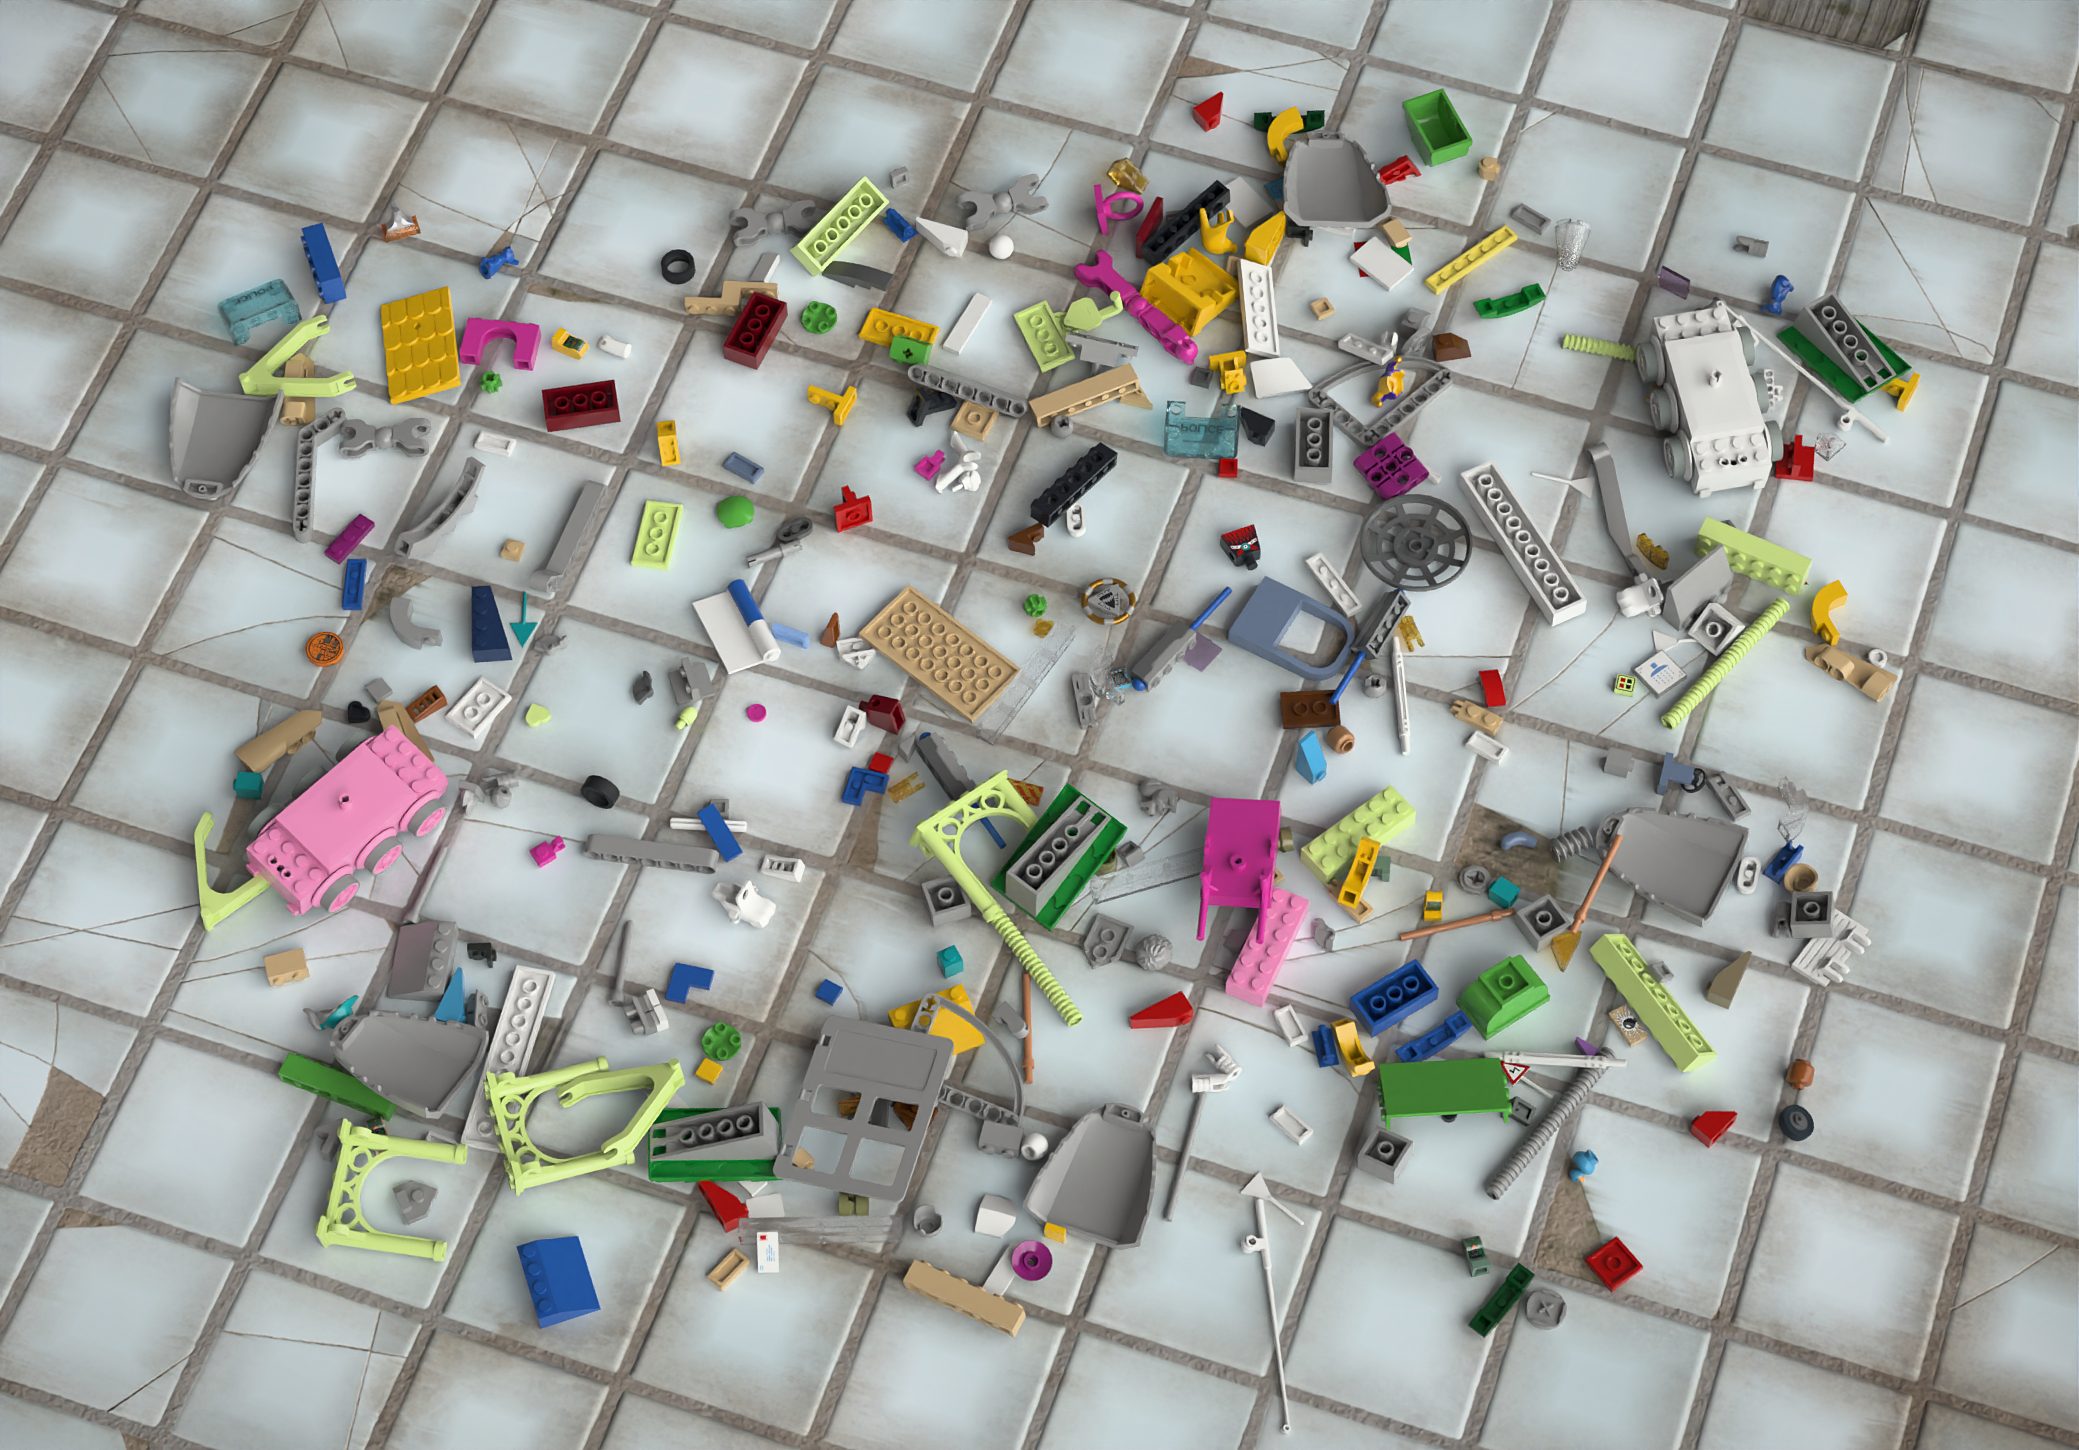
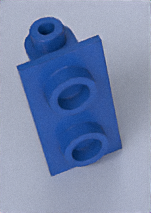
M889 208L886 210L887 217L882 219V221L903 243L918 234L895 209Z
M1324 1024L1319 1025L1317 1031H1311L1319 1068L1339 1065L1331 1028L1328 1029Z

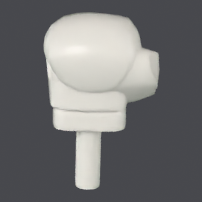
M975 470L967 471L958 479L959 484L951 488V491L954 493L960 488L976 491L981 483L979 473Z

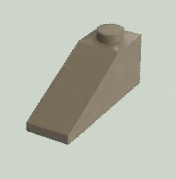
M1747 951L1715 975L1713 982H1708L1705 992L1708 993L1706 1001L1729 1010L1749 964L1751 951Z

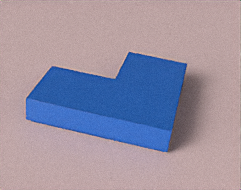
M852 767L842 797V803L861 807L866 790L885 794L890 776Z
M676 963L665 996L666 1000L685 1004L690 987L710 990L715 974L714 970Z

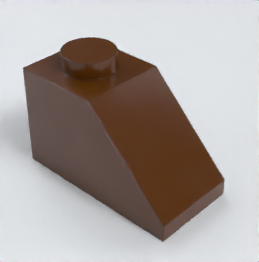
M1453 333L1433 335L1432 352L1435 362L1471 357L1466 339Z

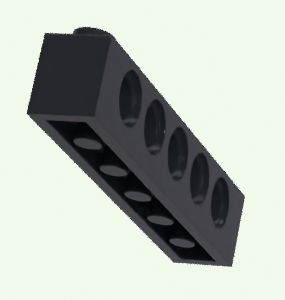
M1216 180L1142 245V258L1153 267L1160 264L1200 229V209H1205L1209 221L1230 203V190Z
M1101 442L1092 447L1088 454L1077 461V464L1070 467L1050 488L1045 489L1038 499L1033 500L1030 506V517L1047 528L1051 526L1116 466L1118 453Z

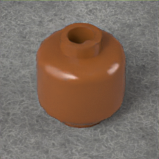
M1795 1059V1062H1791L1788 1066L1786 1080L1792 1084V1088L1803 1090L1804 1087L1812 1085L1815 1069L1811 1066V1062Z

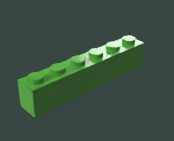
M289 1053L278 1072L281 1082L371 1116H381L382 1120L387 1122L390 1121L398 1106L375 1093L352 1074H344L340 1069L326 1067L323 1063L316 1060L314 1062L307 1060L301 1054L294 1055Z

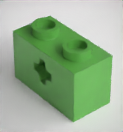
M897 334L893 336L889 357L893 358L897 363L907 362L911 366L919 362L928 364L933 344Z

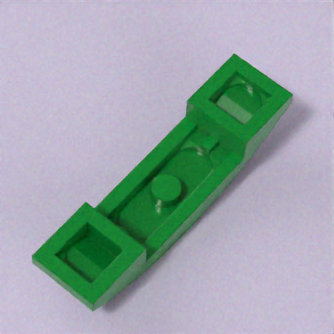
M1536 283L1523 287L1520 293L1493 301L1489 297L1475 301L1473 305L1481 318L1493 319L1524 311L1543 301L1546 296L1540 285Z

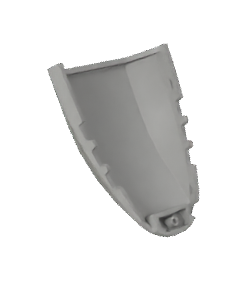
M1329 130L1310 131L1305 133L1304 138L1296 139L1286 163L1282 187L1283 211L1298 226L1371 228L1390 215L1392 205L1385 183L1381 182L1380 173L1375 171L1374 163L1369 162L1367 153L1355 140L1352 143L1345 139V134Z
M175 377L170 404L169 446L172 474L180 489L186 494L200 499L217 498L233 490L250 470L266 445L278 418L285 396L284 391L279 389L277 394L269 397L208 391L196 388L183 382L179 377Z
M1630 807L1627 811L1617 814L1613 812L1602 821L1596 833V850L1603 861L1616 834L1623 836L1609 869L1650 902L1683 920L1703 928L1711 921L1742 860L1750 829L1713 817H1708L1707 819L1697 817L1694 813L1686 815L1676 813L1675 810L1664 812L1658 811L1656 808Z
M369 1010L368 1014L357 1017L352 1014L341 1020L332 1031L330 1047L337 1061L378 1095L422 1117L439 1119L480 1067L489 1041V1033L487 1030L453 1020H448L447 1023L437 1021L434 1016L425 1019L417 1017L415 1013H412L411 1016L399 1015L397 1011Z
M1106 1103L1102 1108L1088 1111L1071 1128L1069 1134L1061 1139L1056 1150L1049 1155L1048 1161L1040 1169L1024 1200L1023 1209L1043 1226L1049 1222L1065 1228L1068 1234L1118 1250L1139 1247L1151 1211L1156 1178V1134L1148 1121V1117L1137 1108L1123 1103Z

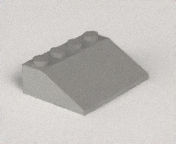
M1721 543L1668 587L1662 618L1677 631L1683 627H1688L1696 616L1699 617L1709 603H1716L1722 594L1725 595L1730 591L1733 577L1724 546Z
M436 920L400 927L387 998L441 1002L451 980L459 937L456 922Z

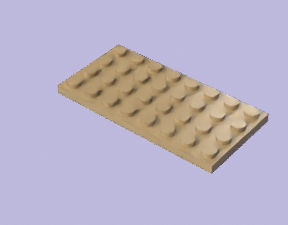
M910 584L859 632V637L970 723H973L1023 674L1022 669Z

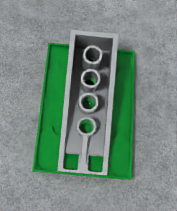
M1833 290L1804 306L1794 324L1776 336L1794 355L1796 354L1809 368L1813 369L1852 404L1859 402L1896 378L1903 376L1912 368L1854 318Z
M1067 783L993 879L990 887L998 891L1007 900L1051 932L1083 891L1086 884L1106 861L1109 854L1124 837L1128 827Z
M763 1101L731 1108H664L648 1129L649 1180L658 1183L680 1181L689 1183L704 1180L722 1182L783 1180L775 1177L773 1173V1167L782 1146L781 1110L779 1107H767Z

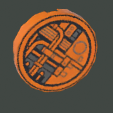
M332 632L315 634L309 639L305 648L309 661L318 667H328L330 664H336L343 657L344 653L342 640Z

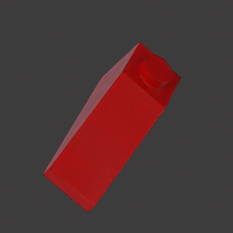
M1179 991L1130 1016L1129 1026L1131 1029L1185 1025L1193 1018V1008L1183 992Z
M710 1180L697 1182L699 1190L726 1233L748 1223L747 1214H749V1210L744 1202L741 1203L738 1197Z

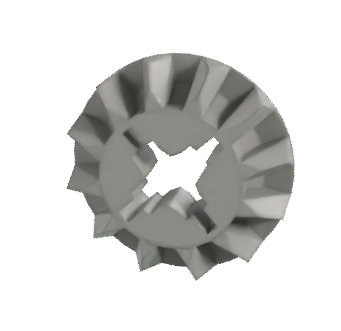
M1469 866L1461 872L1460 884L1463 890H1467L1470 894L1477 893L1479 895L1481 892H1486L1489 888L1491 876L1481 866ZM1478 875L1479 882L1473 885L1472 880Z

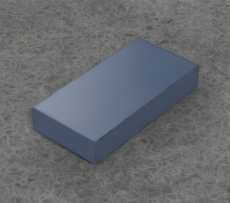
M733 452L723 464L725 469L752 484H755L764 473L763 467L736 452Z

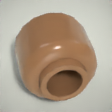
M1340 725L1328 731L1326 743L1336 753H1348L1354 747V735L1346 727Z

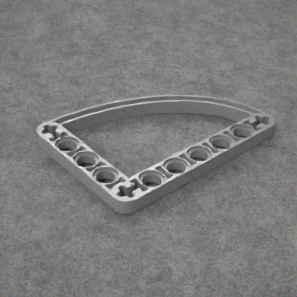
M1398 355L1402 357V361L1396 367L1421 369L1435 375L1369 429L1328 396L1326 392L1361 374L1385 369L1387 364L1395 359V356L1382 366L1367 360L1333 374L1308 392V403L1316 409H1324L1328 405L1334 408L1333 425L1367 451L1387 435L1398 430L1453 384L1454 374L1450 369L1433 360L1423 357ZM1435 386L1438 389L1436 391H1430L1428 390V387ZM1417 396H1422L1425 400L1423 402H1418L1415 400V398ZM1410 407L1412 411L1407 413L1402 408ZM1343 416L1347 421L1339 422L1337 418ZM1396 417L1399 419V422L1392 423L1389 419ZM1356 427L1360 429V432L1352 433L1350 429ZM1378 428H1384L1386 432L1380 434L1376 430Z
M927 993L921 1001L910 1031L930 1034L940 1007L946 1008L960 1016L981 1032L1000 1054L1011 1076L1015 1098L1014 1111L1012 1112L942 1084L943 1094L938 1097L937 1101L982 1120L996 1123L1001 1120L1004 1111L1006 1113L1003 1116L1007 1118L1014 1116L1016 1124H1011V1126L1019 1127L1024 1114L1025 1093L1017 1064L1008 1049L988 1026L966 1009L938 994ZM935 997L934 1000L937 1004L931 1006L930 1011L933 1012L931 1015L923 1011V1009L926 1008L928 1010L930 1004L927 1000ZM923 1015H927L930 1019L929 1024L926 1026L919 1024V1018ZM959 1093L961 1095V1102L956 1105L952 1104L951 1096ZM972 1101H978L980 1104V1108L976 1112H972L969 1109V1104ZM991 1108H996L998 1111L997 1118L989 1119L988 1111ZM1001 1121V1124L1009 1125L1007 1121Z

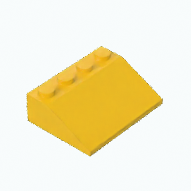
M962 983L935 993L963 1007L975 1016ZM935 997L927 1000V1002L930 1004L928 1010L924 1008L923 1011H926L931 1015L933 1014V1012L930 1011V1008L932 1005L937 1004V1002L934 1000ZM922 999L888 1011L890 1026L910 1030ZM940 1007L930 1035L951 1039L954 1043L952 1056L985 1044L982 1033L974 1026L948 1009ZM927 1015L919 1018L921 1026L929 1024L930 1019Z

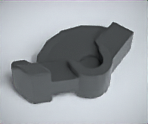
M643 671V678L638 680L633 686L634 699L639 705L654 694L651 684L652 678L647 671Z

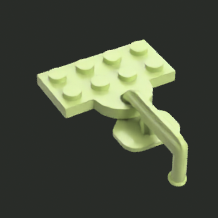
M1113 291L1110 294V299L1114 304L1099 311L1092 299L1082 298L1073 302L1068 312L1053 313L1045 300L1013 314L1042 373L1075 359L1070 345L1065 341L1067 331L1079 333V330L1089 331L1098 327L1102 320L1112 317L1123 310L1122 300L1118 291Z

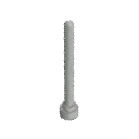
M446 846L440 847L412 910L405 914L402 921L405 925L419 923V912L448 849Z
M631 920L626 922L615 990L609 996V1004L613 1007H623L625 1003V996L622 991L634 923Z

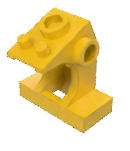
M1245 350L1209 356V370H1213V372L1219 371L1220 388L1224 389L1226 394L1244 391V385H1247L1246 377L1243 374V369L1239 367L1246 366Z

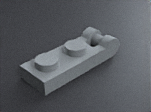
M1724 771L1717 773L1715 777L1707 778L1706 784L1708 788L1716 795L1733 822L1751 815V809Z

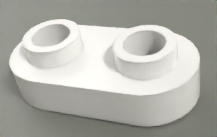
M1076 502L1066 511L1067 531L1073 537H1080L1086 531L1085 507L1082 503Z
M1746 857L1742 860L1736 884L1739 892L1751 894L1755 891L1761 868L1758 859Z

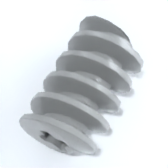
M1581 826L1578 830H1572L1571 833L1566 832L1564 836L1559 835L1557 838H1552L1550 840V851L1558 863L1560 862V856L1566 860V853L1573 857V850L1580 854V847L1587 851V844L1592 848L1594 845L1589 831Z

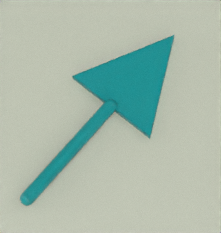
M526 592L523 593L522 623H510L522 648L538 622L525 623Z

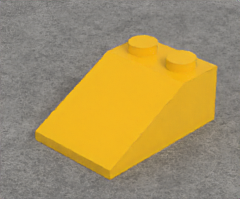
M1283 210L1254 229L1250 237H1246L1244 241L1246 249L1243 257L1248 259L1247 261L1264 266L1269 265L1285 234L1286 213Z

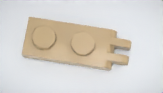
M1455 700L1449 709L1455 714L1457 719L1492 736L1495 735L1503 721L1502 717L1467 700L1463 702Z
M1336 878L1332 879L1331 883L1325 885L1327 890L1330 891L1328 895L1358 924H1361L1374 913V909L1363 898H1361L1356 909L1337 902L1344 881L1339 882Z

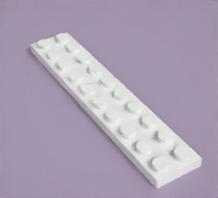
M520 965L516 966L463 1131L461 1144L500 1153L498 1142H501L500 1136L495 1135L493 1124H496L495 1118L491 1119L488 1107L491 1106L490 1100L486 1101L483 1080H486L487 1071H490V1074L494 1073L495 1078L507 1072L514 1073L516 1078L524 1077L556 977L555 972ZM509 1102L506 1105V1110L509 1114L513 1113L516 1102ZM505 1119L508 1128L510 1121Z

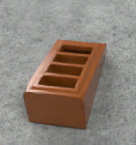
M835 612L820 640L821 645L830 648L835 646L841 634L839 615Z
M435 685L407 706L405 710L416 724L448 704L444 694ZM414 709L418 710V715L414 712Z

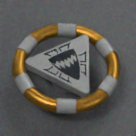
M1101 578L1093 581L1085 588L1081 596L1083 612L1087 618L1100 625L1106 626L1122 623L1135 610L1136 598L1133 590L1128 584L1119 579ZM1102 585H1114L1089 598L1095 588ZM1119 587L1123 589L1129 598V605L1122 615H1120ZM1088 604L1101 609L1104 614H1112L1116 618L1098 617L1092 612Z

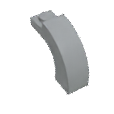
M393 597L390 605V618L397 637L407 646L421 650L423 644L441 646L443 639L440 630L418 627L411 622L414 610L411 599Z

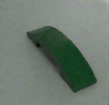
M1325 110L1307 111V115H1300L1303 120L1304 129L1292 134L1310 132L1324 127ZM1272 112L1254 113V129L1268 133L1271 123L1277 116L1272 117Z
M1518 1262L1506 1277V1281L1485 1307L1479 1310L1468 1326L1483 1338L1487 1337L1519 1300L1535 1277V1274Z

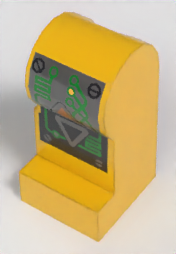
M561 327L551 338L553 350L580 360L589 348L584 340L566 333V330Z
M1426 890L1423 902L1424 921H1442V890L1437 892Z

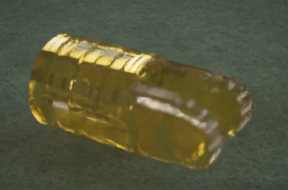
M1413 616L1403 617L1398 627L1411 653L1414 651V646L1410 640L1416 638L1420 647L1425 646Z
M918 772L903 779L897 785L888 788V793L896 804L926 786L924 782L917 784L914 788L909 784L910 781L918 778Z

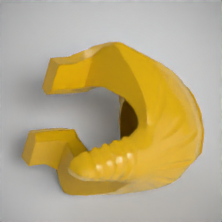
M1200 209L1201 242L1207 252L1214 255L1226 252L1235 254L1237 252L1236 243H1232V240L1226 237L1227 228L1234 221L1233 211H1226V222L1224 221V213H1218L1217 224L1210 226L1205 209Z

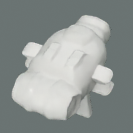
M1642 573L1634 577L1636 585L1616 593L1617 603L1620 605L1621 612L1626 618L1647 611L1650 617H1654L1661 613L1660 605L1665 603L1668 587L1674 583V580L1672 578L1665 580L1651 578L1648 580L1646 574Z
M748 879L744 885L736 883L728 885L724 882H718L712 889V896L722 903L725 910L729 912L728 916L733 923L737 924L742 919L754 927L763 928L769 923V919L775 913L776 905L768 898L758 895V888L755 887L756 883Z

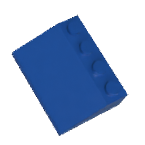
M578 1236L535 1240L516 1246L541 1329L601 1310Z

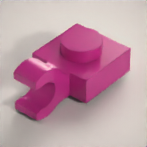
M937 450L931 458L926 455L914 467L915 472L929 481L941 469L940 465L945 461L943 457L945 453Z
M558 836L550 844L544 841L529 850V852L541 868L557 858L555 853L565 848L564 841Z

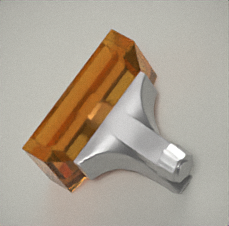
M396 200L391 201V219L386 224L381 225L386 243L420 234L416 215L411 217L404 215L398 207Z

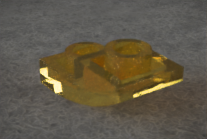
M1645 533L1638 535L1636 546L1652 564L1662 570H1666L1669 561L1667 551L1663 550L1661 545L1654 547L1652 540L1648 539Z

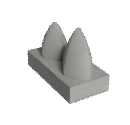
M459 780L457 787L461 791V804L464 807L465 815H468L478 801L484 803L486 795L477 784Z

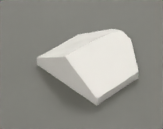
M985 1194L979 1208L975 1232L1002 1239L1005 1233L1015 1224L1017 1211L1012 1200Z

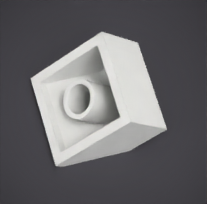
M1709 603L1688 634L1715 656H1718L1736 641L1746 626L1718 603Z

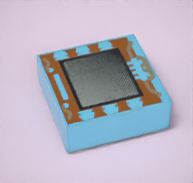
M1126 668L1108 673V678L1114 692L1132 687V682Z

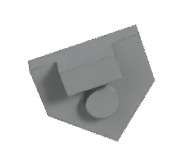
M412 1180L392 1188L408 1225L428 1216L430 1207L438 1194V1189Z

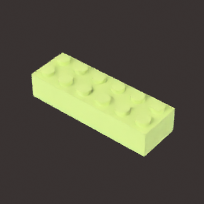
M864 176L789 251L813 276H816L839 255L889 201Z
M1706 517L1697 536L1694 554L1704 558L1721 543L1724 546L1730 569L1747 575L1753 580H1759L1771 587L1781 589L1790 595L1799 596L1807 581L1812 559Z
M1389 785L1301 848L1300 860L1325 886L1331 883L1332 879H1337L1351 869L1362 836L1381 842V847L1415 822L1416 811Z

